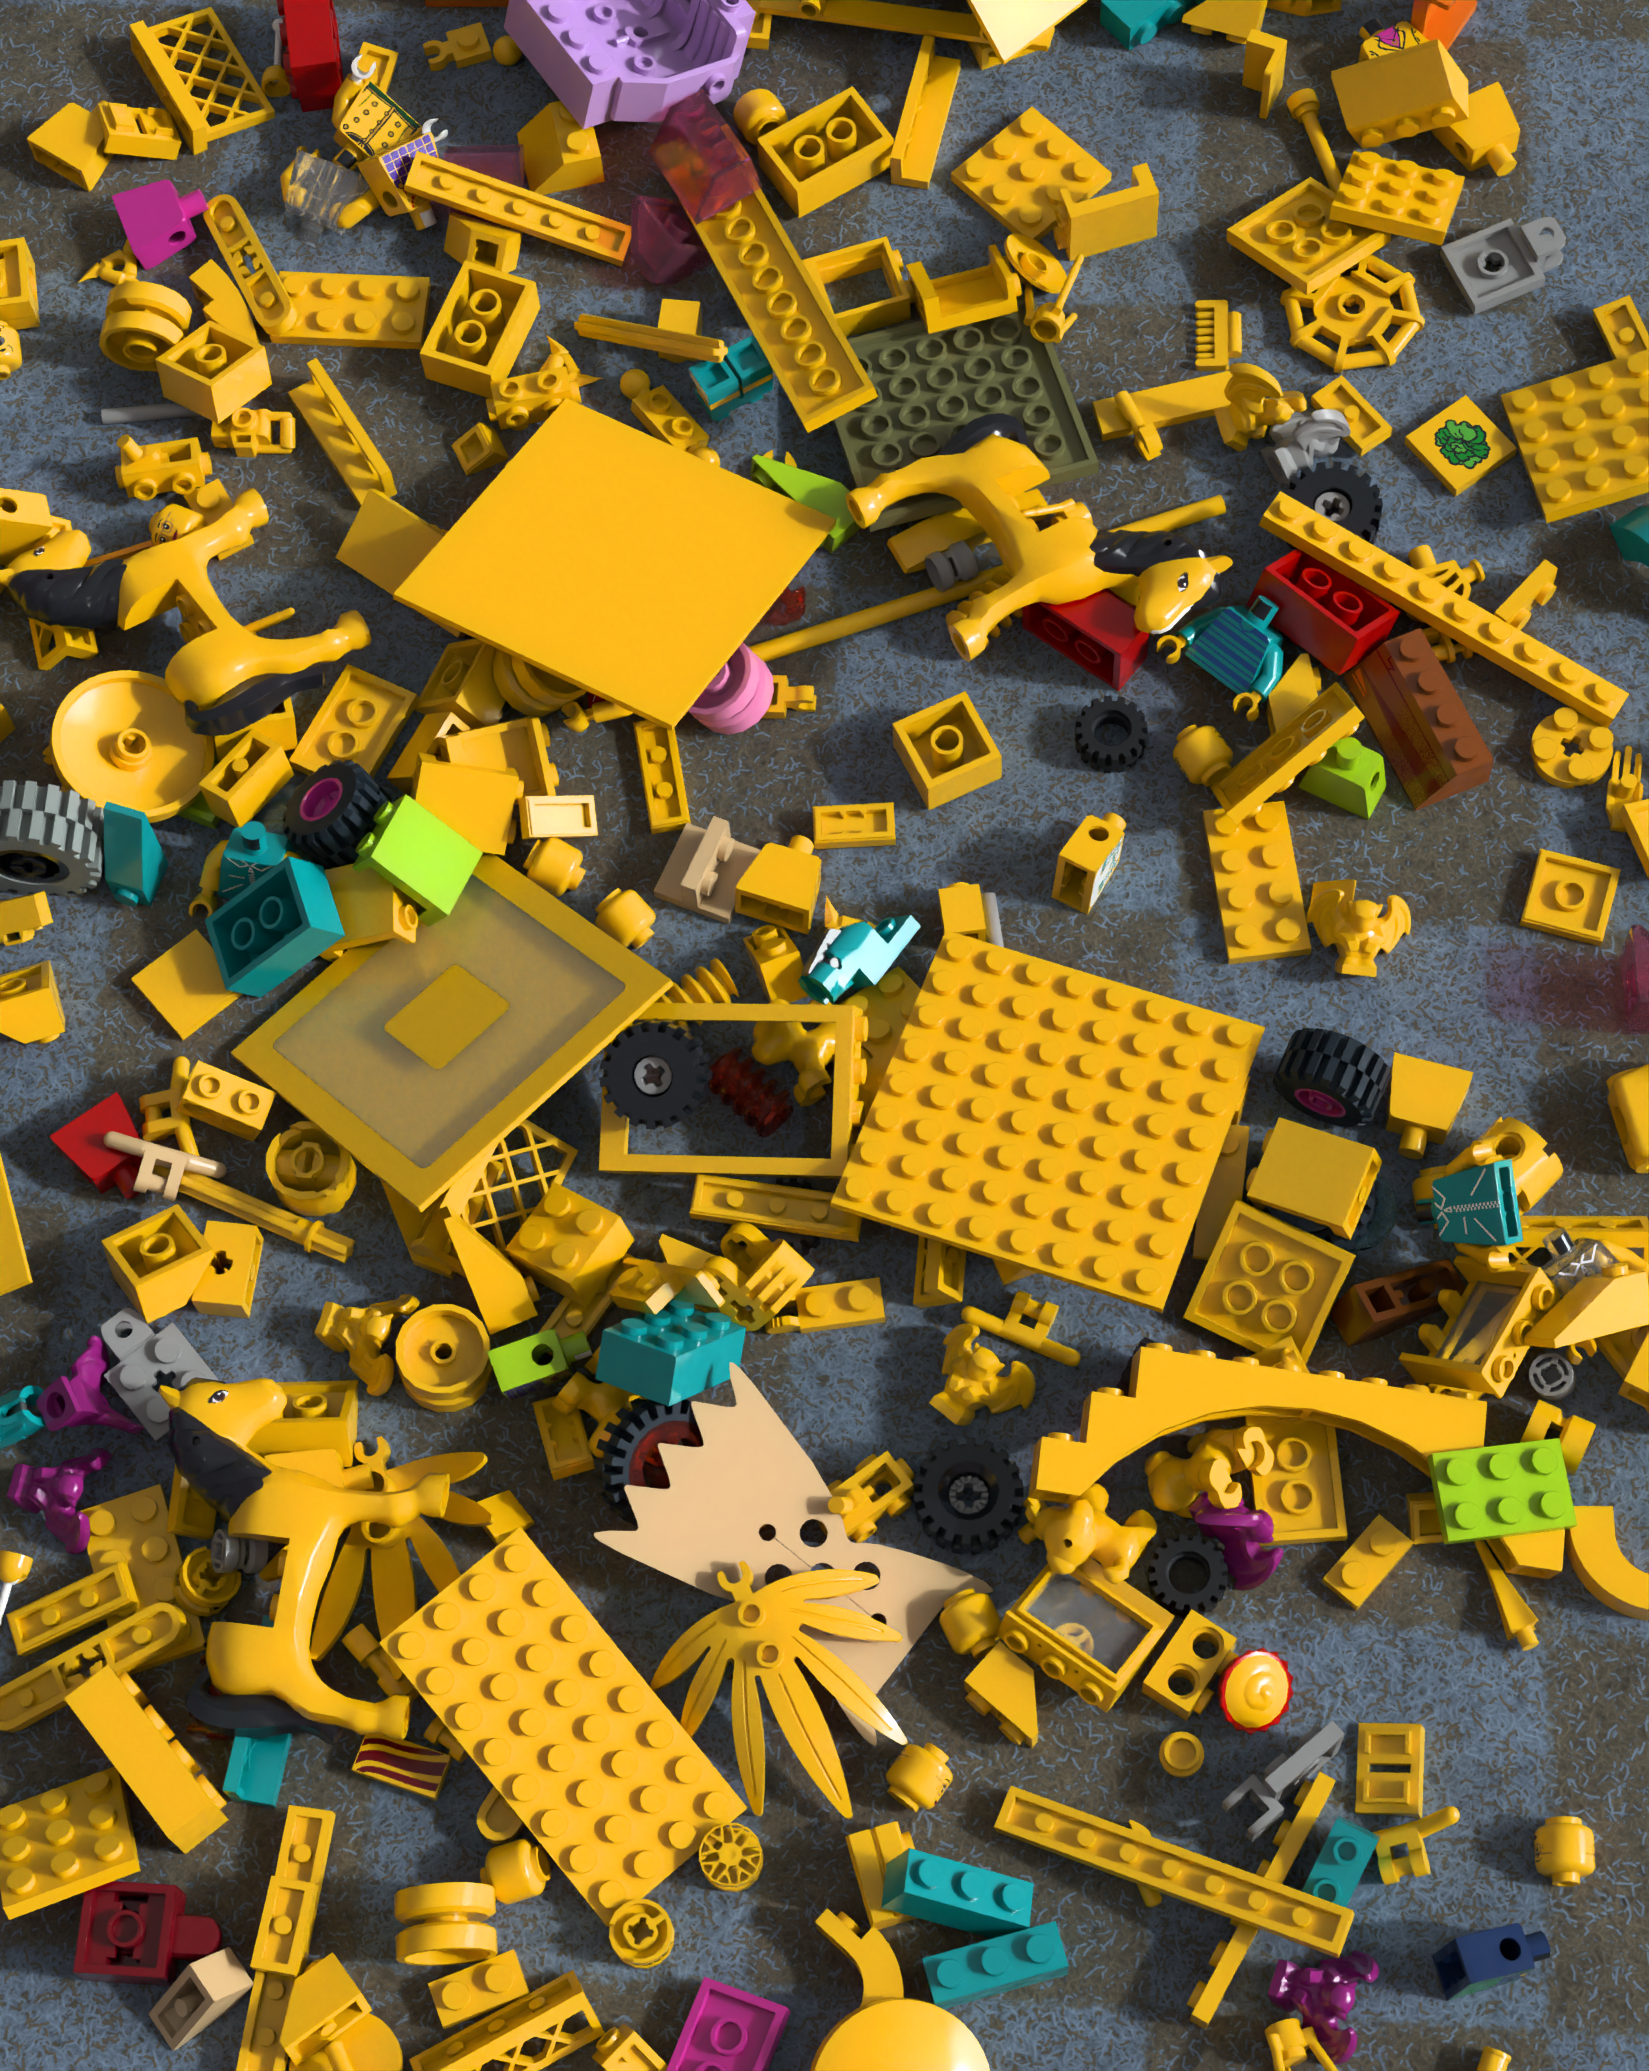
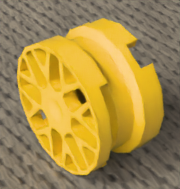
M206 1546L191 1552L176 1569L172 1578V1592L176 1602L185 1611L196 1616L207 1617L219 1613L228 1604L229 1600L236 1595L241 1585V1572H238L237 1569L233 1573H216L211 1562V1549H207Z
M723 1823L713 1827L704 1836L699 1847V1862L705 1878L713 1887L721 1891L740 1892L748 1889L758 1880L763 1870L764 1855L758 1837L748 1827L739 1823Z
M634 1899L624 1903L614 1912L609 1923L608 1937L613 1950L624 1964L635 1969H649L659 1965L669 1956L674 1945L675 1931L668 1913L659 1904L649 1899Z

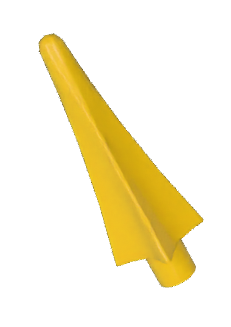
M1475 1541L1476 1549L1484 1564L1496 1599L1507 1640L1517 1637L1523 1651L1536 1647L1539 1641L1533 1630H1536L1534 1625L1538 1618L1510 1583L1485 1541Z

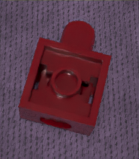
M112 1881L84 1892L73 1973L85 1981L172 1986L176 1981L178 1960L197 1961L220 1951L224 1942L223 1932L220 1925L209 1916L184 1914L187 1895L176 1885ZM136 1898H137V1899H145V1901H135V1900H136Z

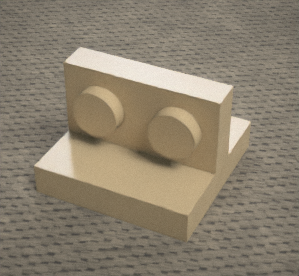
M713 816L707 830L686 823L654 889V896L729 925L735 914V887L761 850L731 838L729 821Z

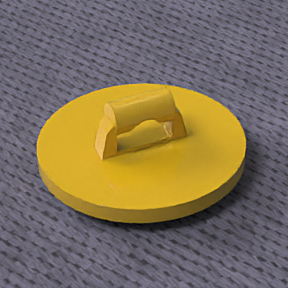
M368 2013L297 2067L290 2058L289 2071H403V2055L400 2044L392 2030L381 2019Z

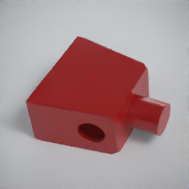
M115 1092L51 1134L50 1138L61 1155L101 1194L117 1185L125 1198L130 1199L140 1194V1192L133 1191L142 1157L109 1148L104 1144L103 1139L105 1134L110 1131L138 1139L141 1138L120 1095Z

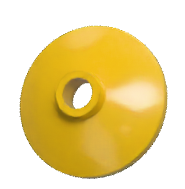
M1020 233L1010 234L1004 242V249L1008 259L1015 268L1014 273L1018 274L1020 282L1024 284L1025 281H1028L1043 291L1053 294L1060 293L1067 275L1056 257L1035 239Z

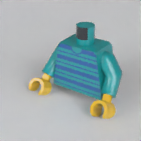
M1261 595L1257 597L1249 611L1240 605L1227 608L1217 607L1194 618L1176 632V637L1172 635L1161 637L1157 642L1156 652H1160L1165 646H1172L1175 648V652L1166 658V663L1174 664L1180 658L1181 648H1188L1185 652L1187 657L1238 694L1233 701L1235 715L1239 713L1243 706L1249 705L1252 708L1246 714L1247 721H1255L1259 716L1258 703L1265 702L1268 695L1282 679L1283 651L1280 647L1283 643V637L1268 626L1279 607L1273 601Z

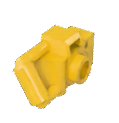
M239 408L219 424L212 421L211 439L214 447L234 448L237 457L256 458L257 454H291L293 449L296 448L295 418L292 417L290 412ZM275 421L280 422V444H273Z
M45 891L0 900V944L4 943L5 946L24 943L33 939L35 930L43 929V926L53 923ZM16 932H19V938H16Z

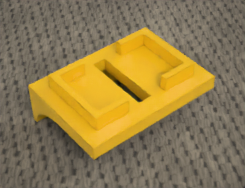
M98 103L96 111L104 131L105 153L168 160L177 159L182 142L171 114L166 109L153 107L142 109L127 107V104ZM135 119L138 120L143 134L140 133Z
M1358 1724L1356 1814L1398 1815L1417 1819L1422 1818L1425 1729L1421 1724ZM1370 1765L1411 1766L1410 1773L1370 1772Z

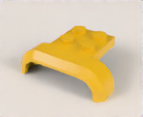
M899 966L883 975L875 986L865 987L839 1004L854 1005L862 1009V1016H866L868 1019V1038L866 1042H861V1046L872 1058L866 1062L865 1084H860L859 1101H863L865 1105V1120L921 990Z

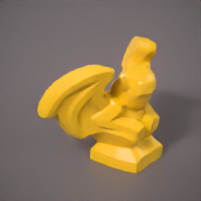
M1235 363L1229 366V371L1233 376L1224 389L1226 399L1231 402L1229 408L1220 407L1215 409L1214 412L1224 444L1241 452L1247 449L1249 438H1263L1268 425H1283L1289 421L1294 412H1303L1307 407L1303 393L1293 390L1282 391L1278 381L1264 369L1248 363Z
M1329 889L1320 893L1310 904L1306 921L1307 924L1313 923L1317 936L1325 948L1331 944L1336 945L1339 958L1335 962L1334 970L1341 974L1376 977L1377 966L1374 958L1379 950L1382 949L1385 954L1390 953L1402 934L1409 935L1411 916L1406 902L1397 895L1388 896L1387 913L1377 918L1383 904L1377 905L1369 900L1347 901L1348 915H1345L1339 910V903L1344 897V891Z
M402 1294L398 1299L370 1304L369 1307L362 1309L357 1307L345 1308L333 1302H325L314 1334L322 1343L335 1352L343 1353L347 1349L350 1353L348 1365L368 1385L367 1393L372 1396H380L389 1390L394 1376L393 1359L387 1353L380 1355V1349L390 1336L392 1321L399 1316H407L419 1306L420 1301L411 1294Z
M968 1322L954 1327L943 1340V1345H947L943 1361L942 1375L949 1376L944 1391L936 1393L929 1403L954 1424L960 1426L969 1425L975 1418V1410L986 1405L989 1407L991 1414H999L1018 1405H1022L1023 1409L1026 1410L1032 1403L1036 1392V1381L1032 1371L1023 1362L1013 1361L1010 1374L1007 1377L998 1376L997 1374L1003 1370L1005 1365L999 1362V1359L991 1350L979 1346L977 1342L972 1352L971 1344L980 1334V1329L977 1325Z

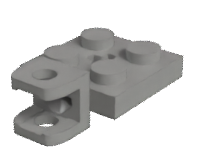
M1543 217L1520 226V232L1512 219L1509 218L1442 246L1440 256L1475 315L1543 287L1545 284L1543 273L1556 268L1563 261L1564 255L1560 250L1565 246L1566 236L1553 217ZM1543 231H1549L1553 234V236L1550 234H1539ZM1487 261H1491L1494 265H1502L1497 272L1485 270Z
M123 1308L101 1326V1333L105 1342L120 1361L119 1364L104 1374V1377L158 1444L170 1434L168 1426V1412L170 1408L159 1391L156 1392L153 1388L157 1384L156 1376L160 1373L165 1375L173 1373L176 1378L173 1379L172 1384L174 1389L177 1390L195 1377L212 1380L219 1379L173 1322L155 1335L136 1311L131 1308ZM125 1330H132L128 1337H120Z
M1333 1720L1323 1729L1318 1724L1314 1725L1298 1740L1300 1745L1295 1749V1753L1290 1758L1284 1753L1278 1756L1265 1768L1263 1772L1266 1775L1261 1781L1254 1774L1251 1775L1222 1802L1221 1808L1226 1814H1229L1249 1797L1264 1814L1247 1829L1248 1833L1245 1836L1251 1842L1255 1841L1282 1817L1284 1807L1280 1803L1338 1753L1345 1736L1344 1732Z

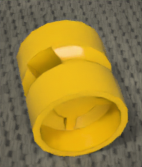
M1539 1399L1520 1443L1545 1440L1544 1437L1548 1428L1560 1431L1559 1438L1566 1472L1574 1476L1596 1424L1576 1415L1565 1418L1562 1415V1409Z

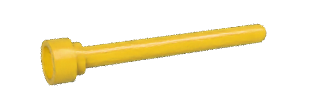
M1301 89L1287 99V106L1292 118L1297 119L1299 123H1303L1329 188L1337 193L1342 176L1317 118L1320 108L1319 100L1313 89Z

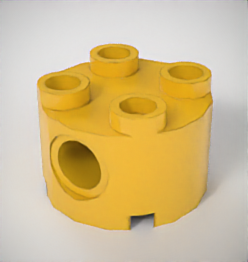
M1501 1116L1477 1140L1496 1136L1497 1140L1492 1143L1494 1154L1496 1156L1502 1155L1503 1160H1512L1519 1215L1521 1217L1560 1179L1563 1167L1555 1152L1548 1157L1542 1150L1548 1143L1538 1133L1515 1118L1507 1116L1503 1121Z
M300 1121L290 1125V1130L285 1131L282 1135L279 1133L272 1140L266 1153V1172L281 1203L292 1212L306 1217L324 1216L339 1212L344 1207L345 1202L351 1197L356 1185L357 1168L351 1154L311 1121Z

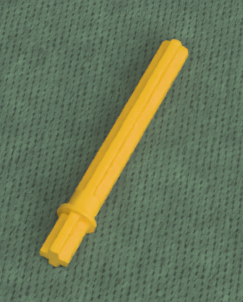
M154 1164L152 1174L168 1178L170 1169ZM187 1170L183 1172L178 1192L303 1245L304 1251L308 1253L316 1251L345 1264L348 1257H351L355 1250L353 1249L355 1240L325 1228L324 1222L317 1220L315 1223L205 1175Z

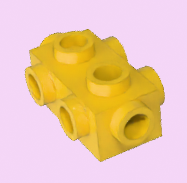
M553 354L549 357L545 371L490 382L493 398L486 399L490 422L498 421L500 430L511 428L515 431H521L526 429L529 424L546 421L565 398L581 404L577 380L569 381L566 366L563 367L564 359L559 355Z
M128 434L121 436L117 440V446L121 449V465L115 466L116 480L119 489H126L128 498L136 497L146 501L153 499L158 493L171 491L183 495L190 494L196 487L205 486V476L212 475L209 452L201 451L198 437L138 446Z
M888 1451L879 1457L876 1454L868 1456L856 1466V1473L842 1483L841 1480H836L827 1486L832 1495L828 1502V1509L834 1514L841 1515L846 1536L850 1541L853 1539L855 1543H862L872 1536L877 1530L874 1523L883 1516L889 1514L891 1518H895L905 1512L912 1504L909 1497L914 1494V1484L912 1481L915 1480V1475L901 1457L895 1461ZM881 1483H887L892 1487V1490L884 1496L877 1495L875 1491L876 1487ZM816 1520L821 1530L827 1536L826 1526L821 1521Z

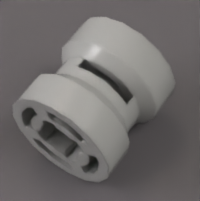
M963 540L951 544L948 551L943 553L936 551L925 556L924 561L927 573L934 587L939 592L952 588L958 580L968 581L978 576L975 557Z
M1545 1353L1538 1356L1529 1368L1531 1385L1542 1397L1548 1400L1559 1401L1565 1399L1573 1393L1576 1387L1577 1376L1574 1368L1565 1357L1557 1353Z
M217 1529L214 1533L211 1544V1562L216 1573H233L235 1569H242L245 1573L259 1574L266 1566L268 1558L267 1541L228 1536V1529Z

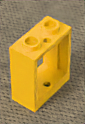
M887 236L802 260L845 337L911 319L910 304L915 302L914 290L910 280H903L901 272L904 271L900 252L898 249H891ZM882 268L893 298L834 314L824 284Z

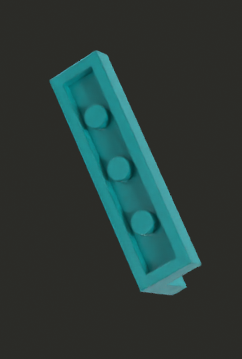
M264 1615L261 1626L273 1628L274 1621H270L269 1616ZM311 1631L309 1650L311 1647L312 1637L314 1633L313 1631ZM293 1733L261 1739L235 1737L222 1789L224 1793L235 1802L276 1808Z

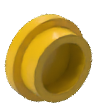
M1175 1732L1163 1740L1159 1750V1760L1167 1773L1175 1777L1185 1778L1194 1775L1201 1768L1204 1761V1749L1199 1739L1188 1732Z

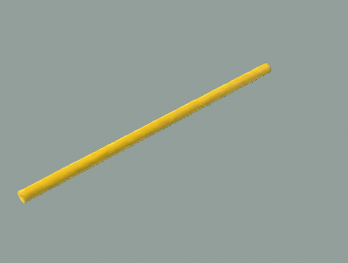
M1219 494L1108 531L1153 532L1160 530L1169 532L1225 514L1226 506L1222 496ZM1003 564L978 572L977 577L968 581L958 580L952 588L943 592H939L935 587L752 645L749 648L764 662H768L969 597L974 591H980V586L983 583L991 581L992 576L996 572H1009Z

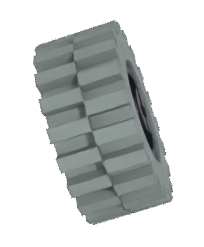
M4 780L3 786H0V890L4 892L8 889L17 890L18 895H27L28 892L45 891L46 896H49V893H56L60 897H69L71 891L82 894L87 891V888L93 889L96 887L97 881L100 882L104 859L103 808H95L96 802L90 798L79 799L80 793L69 790L66 793L59 791L60 786L48 784L47 788L37 786L35 781H25V785H17L15 780Z

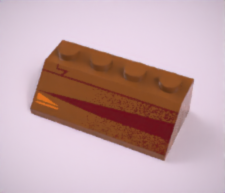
M1421 628L1384 642L1344 676L1347 687L1365 716V720L1415 811L1489 781L1494 759Z

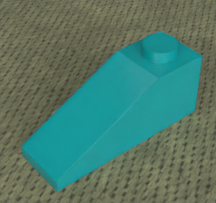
M106 801L103 808L105 880L118 902L131 907H135L137 903L151 907L169 863L145 812Z

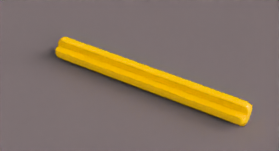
M584 313L579 315L577 322H574V329L578 330V335L582 337L715 363L722 362L724 355L728 354V348L724 346V341Z

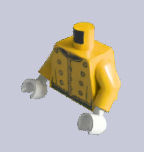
M363 54L357 55L351 65L353 74L346 76L334 98L332 123L337 130L333 139L342 149L332 159V163L340 172H346L344 174L346 176H349L356 169L357 163L409 137L420 135L421 131L422 134L431 132V125L438 120V118L429 119L422 127L370 79L364 84L363 79L370 77L375 71L376 62L374 61L369 71H361L358 67V61ZM443 130L438 137L433 135L434 141L437 142L445 139L448 135V130Z

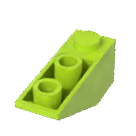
M757 454L752 457L750 468L752 482L836 519L835 527L820 544L819 548L823 546L832 554L861 528L853 519L845 498L846 493L850 491L841 482Z

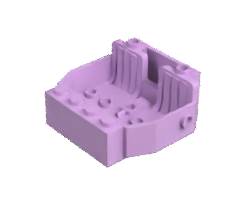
M509 0L504 29L581 128L586 129L611 120L661 122L725 101L732 91L734 79L739 76L756 12L746 0Z

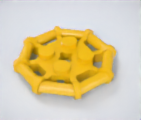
M1372 254L1350 267L1349 269L1358 268L1356 271H1351L1350 276L1340 277V274L1319 287L1315 293L1305 295L1291 286L1281 294L1280 302L1285 306L1291 333L1289 339L1291 346L1294 349H1302L1334 368V373L1342 374V370L1377 365L1390 367L1396 363V357L1415 333L1422 331L1424 328L1425 319L1420 315L1413 286L1415 283L1413 275L1410 272H1401ZM1366 270L1371 271L1372 273L1376 274L1377 276L1381 277L1382 279L1388 282L1383 283L1382 281L1368 274ZM1395 293L1400 294L1403 310L1394 309L1393 303L1391 304L1390 296ZM1354 304L1360 306L1358 314L1347 313L1343 307L1344 305L1352 307ZM1300 307L1312 308L1314 322L1304 326ZM1390 324L1400 325V329L1387 343L1382 334ZM1322 334L1339 345L1338 353L1317 341L1314 337ZM1367 344H1372L1376 349L1346 354L1348 347L1362 348Z

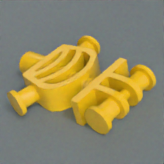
M1428 545L1415 547L1408 553L1412 568L1458 595L1460 594V596L1469 600L1471 591L1470 583L1475 580L1478 583L1485 580L1484 570L1476 559L1471 560L1468 567L1460 569L1455 560L1437 564ZM1405 611L1406 615L1411 620L1415 622L1425 623ZM1433 627L1422 629L1430 645L1439 642L1440 645L1432 647L1439 661L1446 660L1449 664L1455 662V653L1462 652L1464 659H1468L1475 652L1459 642L1453 645L1451 637Z

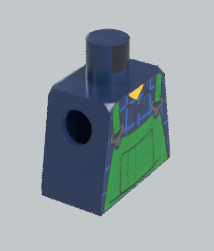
M1514 1923L1454 1938L1436 1952L1432 1958L1446 2000L1449 2001L1519 1980L1535 1969L1534 1962L1550 1957V1946L1542 1931L1525 1935L1522 1926L1519 1923Z

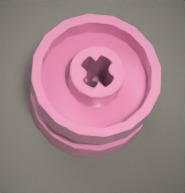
M742 642L687 712L714 733L731 735L744 732L758 723L769 709L774 693L773 676L766 663Z

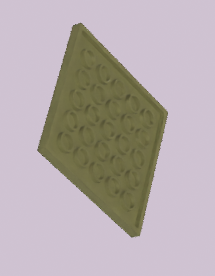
M1025 294L1016 297L1018 312L931 334H928L921 320L847 339L878 395L877 398L832 420L855 489L867 487L881 473H891L895 467H906L921 458L936 456L950 438L972 420L987 414L996 413L1011 415L1018 419L1026 430L1029 449L1049 472L1050 479L1027 491L1099 473V462L1052 342L1043 343L1035 339L1030 332V326L1025 325L1023 322L1026 315ZM1034 298V309L1036 311L1038 306ZM922 493L904 498L884 508L876 522L868 527L870 532L965 507L955 498L945 494Z

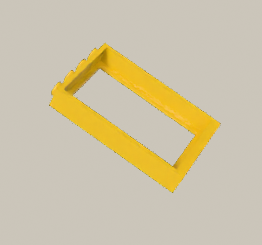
M654 1002L635 1020L657 1018V1020L670 1019L675 1021L836 1023L831 1159L628 1154L629 1118L625 1115L620 1118L614 1113L617 1107L613 1102L607 1104L604 1095L608 1094L606 1086L602 1087L599 1171L614 1174L694 1176L704 1174L737 1177L841 1179L858 1139V1127H863L865 1121V1105L863 1101H859L860 1084H865L867 1076L866 1060L861 1058V1042H866L868 1038V1019L866 1016H862L863 1010L854 1005ZM632 1022L628 1027H626L624 1030H626L627 1028L631 1027V1026L633 1025V1022ZM608 1045L604 1047V1058L607 1055V1052H605V1050L608 1047Z

